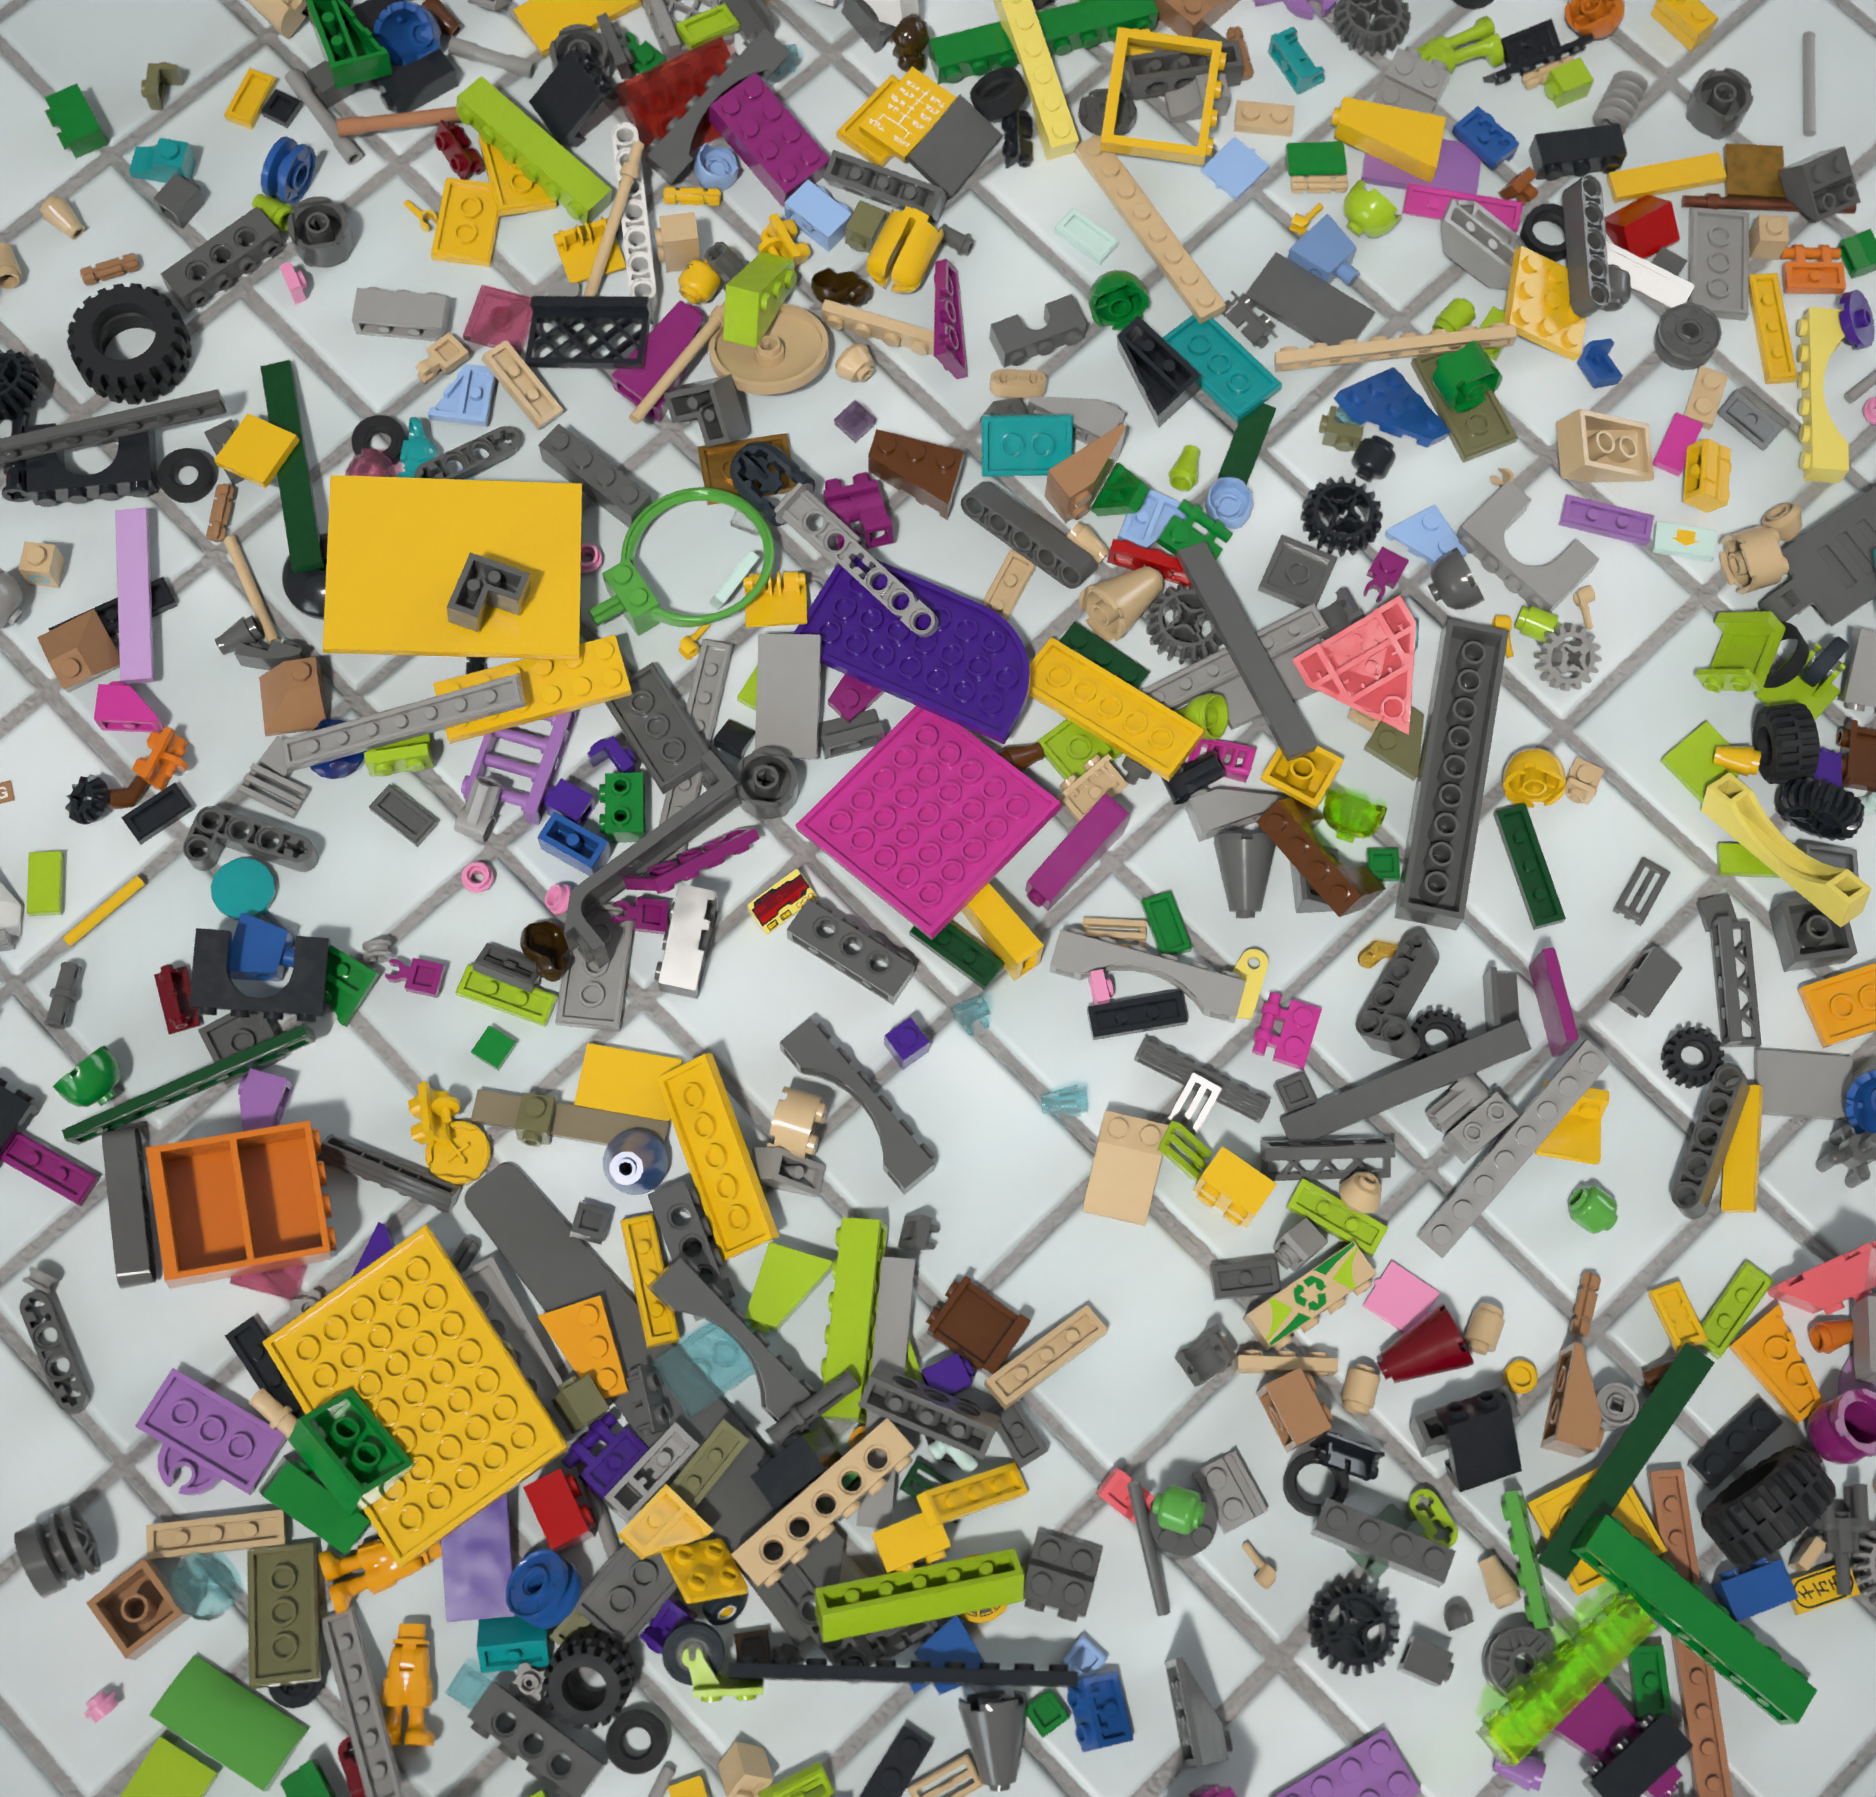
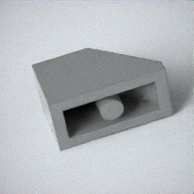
M753 1147L751 1160L760 1185L771 1189L819 1197L825 1165L808 1158L805 1160L780 1147Z

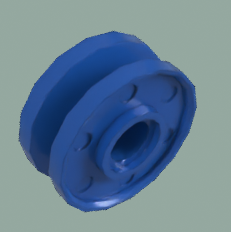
M287 136L281 137L276 141L268 152L263 164L260 185L262 192L271 198L279 197L280 201L289 205H294L301 200L313 178L316 164L314 149L304 143L298 145L294 139Z
M539 1549L523 1558L511 1573L506 1586L507 1606L510 1612L537 1629L554 1627L567 1618L576 1606L582 1589L581 1575L575 1565L550 1549Z

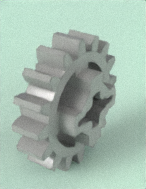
M1566 624L1565 628L1556 625L1554 626L1555 634L1546 631L1544 635L1547 641L1537 642V645L1542 650L1541 653L1534 654V657L1541 661V663L1535 666V670L1544 671L1540 679L1542 681H1550L1549 687L1556 689L1560 687V690L1570 691L1571 687L1579 690L1581 689V681L1585 683L1592 682L1589 676L1590 672L1598 673L1599 670L1594 667V663L1602 661V658L1595 656V652L1601 646L1592 644L1596 636L1594 634H1586L1587 628L1581 626L1576 628L1574 624ZM1567 637H1573L1576 640L1570 641L1568 643L1565 642L1563 639ZM1567 672L1573 675L1566 678L1560 676L1561 674H1566Z

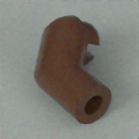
M136 775L128 788L108 789L107 807L111 809L134 807L149 784Z

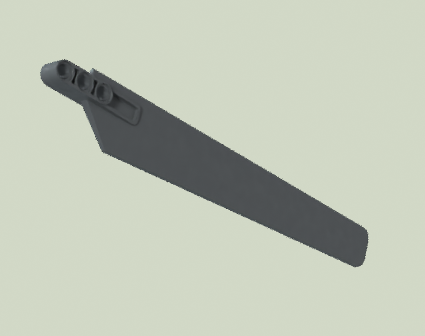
M502 1164L470 1186L465 1194L466 1207L546 1313L600 1295L603 1297L626 1379L628 1378L627 1372L637 1369L639 1365L656 1366L663 1381L662 1394L664 1403L670 1412V1427L676 1422L701 1446L721 1419L724 1418L749 1438V1442L694 1509L713 1529L711 1532L716 1539H722L730 1554H732L796 1498L794 1497L786 1505L774 1510L750 1477L759 1470L756 1464L768 1455L767 1451L672 1343L646 1348L637 1303L581 1239L570 1236L571 1227L518 1167L512 1164ZM629 1393L611 1398L649 1449L663 1436L665 1432H655L654 1436L642 1438L641 1432H637L633 1409L643 1406L642 1400L631 1403ZM692 1454V1455L683 1463V1465L672 1475V1477H671V1480H672V1481H673L674 1478L678 1475V1473L682 1470V1468L686 1465V1463H687V1462L689 1461V1459L693 1456V1454ZM802 1519L795 1520L790 1526L791 1534L798 1538L807 1535L810 1529L809 1524ZM836 1530L822 1542L816 1538L807 1546L810 1552L796 1565L790 1561L780 1570L784 1575L770 1588H767L764 1584L758 1589L735 1561L740 1572L796 1646L811 1637L832 1665L841 1666V1659L858 1658L862 1660L864 1666H869L866 1655L852 1637L843 1638L840 1647L829 1649L822 1641L817 1620L808 1621L802 1615L803 1608L807 1604L815 1603V1588L839 1584L844 1539ZM771 1542L764 1548V1556L771 1561L778 1560L783 1555L784 1549L779 1543ZM847 1682V1683H850V1684H859V1683H861V1682Z

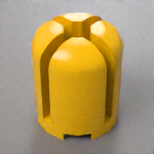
M905 206L903 211H894V208H892L866 260V270L876 284L887 289L892 280L894 283L891 287V292L900 294L912 293L918 289L944 237L942 228L938 232L928 222L929 215Z

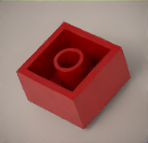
M560 1468L523 1487L553 1552L559 1555L595 1537L592 1528L596 1527L597 1524L589 1507L587 1508L586 1504L581 1506L578 1497L582 1496L583 1493L572 1473L567 1475Z

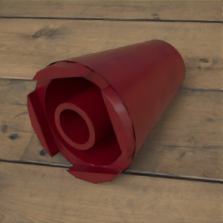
M1443 1303L1380 1352L1382 1360L1378 1361L1377 1364L1385 1380L1392 1377L1394 1383L1469 1367L1474 1364L1469 1350H1466L1464 1340Z

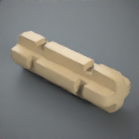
M1568 55L1561 58L1560 62L1556 60L1536 68V72L1531 70L1524 73L1521 80L1525 89L1535 88L1538 86V83L1540 85L1545 84L1550 69L1574 60L1573 57Z
M1304 175L1292 176L1290 188L1293 193H1303V190H1307V193H1331V190H1334V193H1345L1348 188V178L1346 175H1335V178H1332L1331 175H1308V178H1304Z

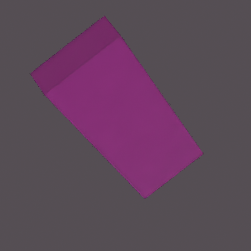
M20 1132L15 1134L0 1156L2 1162L81 1207L99 1181L97 1176Z

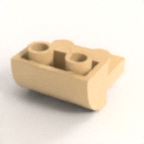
M246 0L288 40L306 18L302 14V11L307 6L306 0Z

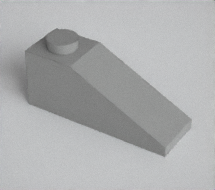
M1031 396L1027 409L1029 414L1072 413V438L1086 445H1089L1122 424L1125 412L1114 403L1087 398Z
M1202 789L1190 796L1191 798L1188 799L1185 810L1198 841L1201 842L1213 838L1215 835L1224 834L1256 823L1278 800L1288 799V797L1225 789H1215L1212 791Z
M675 1422L604 1497L603 1502L628 1524L700 1445Z

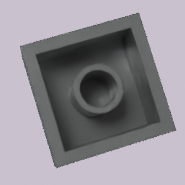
M1806 898L1781 901L1769 912L1784 972L1843 964L1858 953L1850 922L1840 928Z

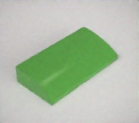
M194 1655L180 1671L149 1714L161 1724L262 1791L270 1790L309 1730L197 1655Z

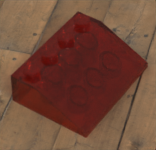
M722 36L632 77L613 88L618 94L617 99L625 116L637 128L641 143L645 144V149L656 137L662 140L668 134V131L665 129L666 126L676 116L681 119L688 112L685 106L696 94L700 98L708 90L704 85L715 73L721 76L727 68L724 66V63L731 55ZM710 108L704 114L695 130L690 151L702 146L704 143L721 137L719 132L708 121Z

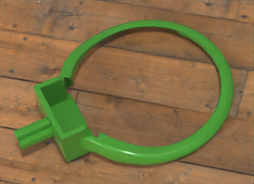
M696 487L667 494L647 506L632 522L623 541L620 563L602 573L607 592L611 598L591 608L588 612L597 626L622 613L637 636L655 627L659 622L676 627L690 628L707 625L727 618L752 602L764 588L770 577L775 554L770 528L764 517L750 503L728 491ZM689 501H714L737 509L754 524L763 543V568L752 590L733 606L708 615H683L666 609L664 611L658 608L660 603L634 567L639 541L650 522L663 511Z

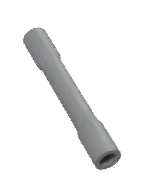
M297 68L288 71L285 75L286 82L322 126L348 165L356 164L361 159L362 153L349 136H338L336 121L314 93L312 86L301 71Z

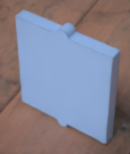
M1234 136L1201 168L1200 172L1213 181L1217 189L1221 188L1233 199L1238 200L1269 170L1270 165L1255 153V149H1249Z

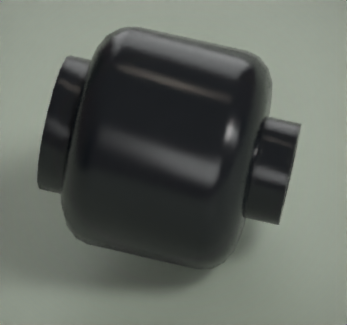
M1373 435L1372 438L1363 439L1351 459L1353 467L1357 470L1355 475L1366 482H1371L1373 479H1384L1396 459V454L1392 450L1393 444L1376 435Z

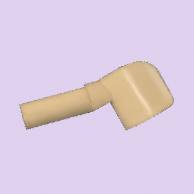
M1497 468L1502 473V481L1497 476H1490V482L1494 486H1503L1508 480L1516 485L1513 482L1514 475L1510 469Z
M1590 585L1580 588L1573 595V602L1577 607H1580L1587 630L1593 629L1588 603L1596 599L1595 592Z
M1246 1542L1242 1545V1548L1255 1566L1260 1569L1253 1578L1263 1588L1269 1589L1276 1580V1572L1273 1567L1265 1563L1258 1556L1250 1543Z

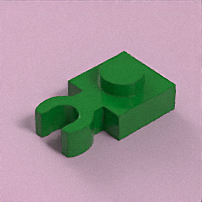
M627 31L625 37L626 41L630 43L627 47L633 59V63H630L629 67L647 82L667 64L666 57L646 40L641 45H638L634 34Z

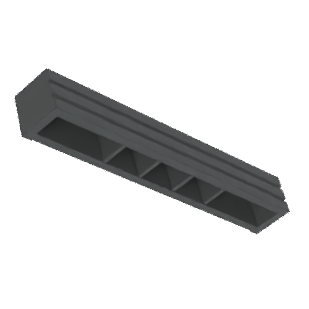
M1144 1038L1134 1057V1061L1184 1086L1187 1085L1195 1071L1200 1076L1222 1087L1215 1102L1257 1123L1261 1122L1270 1104V1101L1263 1094H1254L1245 1085H1236L1231 1082L1229 1077L1225 1075L1219 1076L1213 1073L1211 1068L1207 1066L1201 1067L1195 1064L1193 1059L1189 1057L1183 1058L1177 1055L1175 1050L1159 1046V1043L1153 1039L1147 1040ZM1195 1082L1192 1090L1198 1092L1201 1084ZM1207 1088L1203 1095L1209 1098L1213 1091Z
M329 1134L321 1143L322 1153L318 1155V1159L324 1161L327 1165L336 1166L343 1169L346 1173H353L366 1181L380 1184L383 1188H390L403 1196L417 1199L418 1202L434 1206L439 1211L449 1212L456 1204L460 1186L332 1134Z

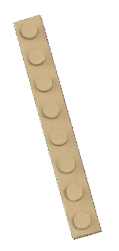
M1094 135L1077 144L1074 153L1199 324L1224 312L1226 308L1224 301L1115 153L1100 151L1101 136Z
M1499 322L1491 324L1489 328L1477 329V326H1465L1456 332L1438 329L1429 332V335L1417 336V333H1405L1400 335L1399 338L1387 339L1386 336H1376L1369 339L1368 342L1357 343V340L1349 339L1341 341L1339 345L1328 346L1327 343H1316L1306 349L1288 346L1281 348L1279 352H1275V372L1456 352L1471 341H1477L1483 349L1512 346L1517 338L1516 325L1507 326V323Z

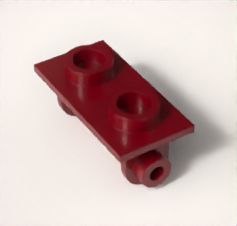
M440 120L434 141L438 150L444 154L450 163L451 169L463 180H467L469 173H474L475 175L482 173L484 162L473 147L463 149L469 147L470 142L461 128L454 123L446 125L443 120Z
M167 964L160 967L161 972L155 974L154 977L168 1034L171 1035L201 1026L197 1008L189 1007L191 984L186 966L174 969L172 964Z

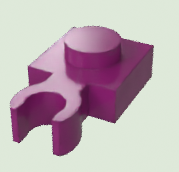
M1382 547L1367 573V576L1374 580L1368 582L1363 595L1366 597L1370 589H1375L1379 592L1376 600L1379 603L1385 594V585L1392 589L1395 588L1409 560Z
M637 897L634 900V906L621 900L612 904V907H619L624 911L623 917L614 916L611 918V921L621 924L625 921H633L632 931L664 934L667 931L668 901Z
M413 958L409 967L399 960H389L390 966L399 968V972L396 975L385 974L389 982L399 983L406 981L404 988L407 992L434 998L438 997L446 969L444 964Z

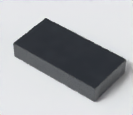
M174 782L121 818L140 845H142L193 811L194 808Z

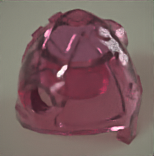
M361 449V452L356 454L350 461L345 471V476L397 477V472L389 457L378 451V449Z

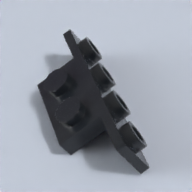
M1551 18L1501 38L1506 68L1482 77L1483 81L1486 83L1494 80L1495 85L1512 79L1511 72L1519 70L1521 75L1536 69L1535 63L1544 60L1546 65L1561 59L1560 52L1569 50V53L1573 54L1586 48L1585 42L1594 39L1593 34L1561 45Z

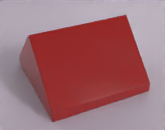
M1645 195L1605 217L1606 234L1614 245L1644 260L1657 254L1662 246L1668 248L1680 240L1672 201Z

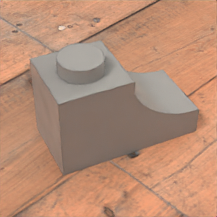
M1222 71L1217 74V81H1222L1220 99H1214L1212 108L1218 110L1217 117L1226 116L1230 100L1225 72ZM1208 74L1196 75V78L1190 84L1174 91L1165 92L1164 101L1170 124L1202 119Z

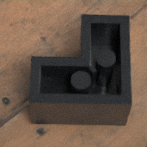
M808 1428L800 1434L796 1432L782 1443V1446L785 1448L776 1456L772 1452L756 1464L759 1470L750 1477L774 1510L786 1505L842 1458V1455L822 1428L812 1432Z

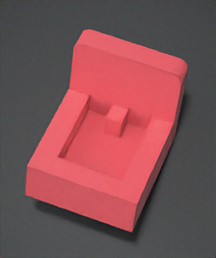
M1115 1466L1095 1493L1125 1518L1136 1523L1127 1483L1134 1480ZM1141 1486L1147 1513H1149L1152 1506L1151 1502L1155 1496Z

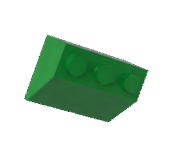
M352 1388L300 1417L288 1439L289 1443L350 1517L376 1502L414 1465Z

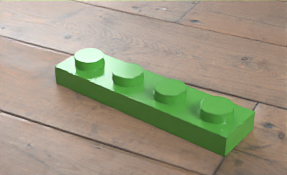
M1523 1491L1505 1492V1500L1501 1501V1508L1505 1521H1510L1513 1534L1509 1535V1543L1513 1555L1518 1554L1521 1568L1517 1569V1578L1521 1589L1526 1588L1529 1602L1525 1603V1612L1528 1622L1534 1623L1535 1629L1552 1627L1554 1623L1541 1567L1536 1561L1538 1554Z

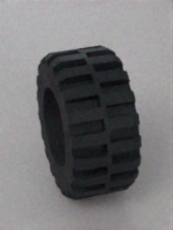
M121 283L113 285V289H100L97 291L98 295L93 298L89 296L83 301L84 307L82 309L79 307L73 314L75 322L71 321L69 323L67 331L69 334L67 345L71 352L70 356L83 380L89 388L94 389L96 394L102 398L108 396L110 401L122 403V400H126L127 404H138V400L143 399L147 403L155 400L154 396L160 393L164 396L170 392L169 387L172 384L177 386L182 380L180 373L187 372L190 365L188 358L192 356L191 339L176 306H173L171 300L165 294H159L157 289L146 286L143 289L141 284L130 283V287H125ZM132 328H145L155 332V338L150 347L135 358L115 360L105 356L109 342L122 331Z
M1797 1445L1788 1446L1757 1463L1756 1466L1747 1470L1741 1477L1729 1484L1724 1491H1721L1708 1504L1707 1509L1702 1512L1701 1524L1727 1559L1734 1565L1744 1567L1768 1557L1772 1552L1782 1548L1790 1540L1799 1536L1803 1530L1810 1527L1819 1516L1823 1515L1827 1507L1833 1503L1836 1497L1835 1484L1805 1448Z

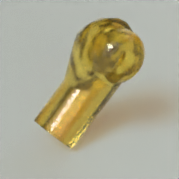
M1377 940L1372 941L1359 952L1358 963L1365 969H1371L1383 958L1392 959L1399 945Z

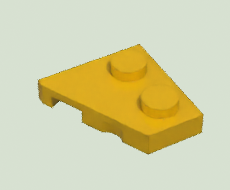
M665 1484L617 1536L643 1560L705 1538L713 1529Z

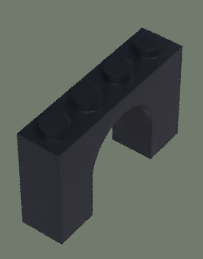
M366 0L351 10L356 15V19L364 28H368L374 38L376 37L373 34L376 19H379V14L384 9H387V6L406 0ZM440 48L411 64L403 66L391 65V75L368 81L373 90L378 88L381 92L380 98L388 111L393 109L395 113L412 112L459 86L455 69Z
M56 423L25 426V433L57 425ZM155 430L118 438V451L113 462L103 471L92 475H78L68 471L65 468L64 450L26 459L28 495L35 506L52 507L57 503L71 502L82 504L87 502V500L102 499L112 501L118 497L133 496L141 498L149 494L158 493Z
M196 928L189 1007L197 1008V1014L217 1015V1010H230L231 1017L250 1018V1012L264 1013L263 1019L283 1020V1015L287 1014L297 1015L296 1021L316 1023L317 1017H324L331 944L329 938L296 936L293 971L287 985L280 992L270 997L253 998L241 993L234 985L230 976L232 932L228 930Z

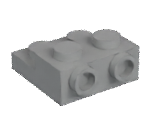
M1406 47L1405 50L1398 48L1372 102L1431 114L1450 79V72L1446 71L1447 65L1436 59H1432L1431 63L1421 59L1422 54L1414 48Z

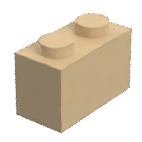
M695 212L659 216L660 228L655 229L659 262L665 261L666 273L684 271L690 261L694 259L701 260Z

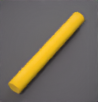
M136 875L62 937L63 940L70 947L73 946L146 884Z

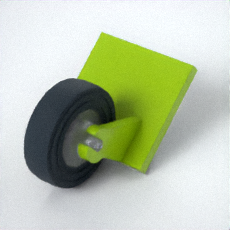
M1839 636L1835 637L1826 649L1817 643L1809 651L1808 660L1804 668L1793 680L1776 688L1763 687L1762 691H1758L1754 696L1767 707L1796 703L1805 704L1811 711L1814 720H1816L1841 692L1832 682L1847 667L1839 659L1849 649L1850 645ZM1794 652L1785 660V662L1777 670L1783 667L1790 660ZM1809 661L1812 663L1810 667L1807 666ZM1825 675L1829 676L1827 680L1823 679Z
M686 1621L674 1627L667 1635L662 1649V1660L665 1669L676 1681L685 1685H693V1698L701 1697L702 1702H718L722 1700V1696H736V1700L749 1701L756 1699L757 1695L763 1694L765 1680L729 1679L728 1673H720L719 1670L723 1665L725 1648L720 1634L711 1625L702 1621Z

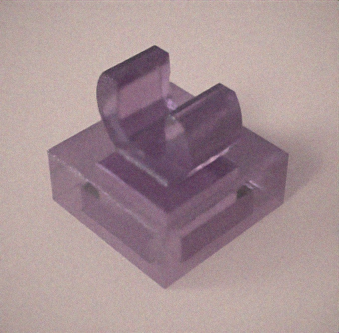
M856 400L834 419V425L855 443L877 424V419Z

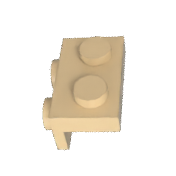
M1106 754L1103 758L1095 755L1083 765L1086 770L1085 773L1079 778L1073 774L1060 785L1063 791L1056 798L1077 823L1084 818L1105 793L1113 798L1129 785L1109 762L1112 759L1109 754Z

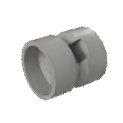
M1611 1383L1595 1390L1602 1416L1600 1427L1604 1428V1431L1610 1432L1619 1429L1636 1418L1639 1411V1402L1636 1394L1630 1387L1622 1383Z

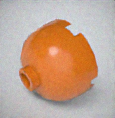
M1572 0L1571 3L1568 1L1565 8V17L1571 28L1581 36L1593 34L1594 39L1604 38L1613 33L1621 24L1625 13V1Z

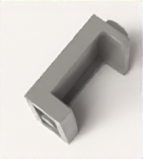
M1853 628L1850 640L1855 641L1844 692L1843 695H1838L1837 700L1846 702L1845 708L1864 712L1865 706L1876 708V632Z

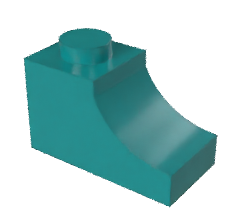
M159 138L157 145L149 147L136 146L129 173L132 178L167 183L175 173L186 180L187 178H192L196 160L188 142Z

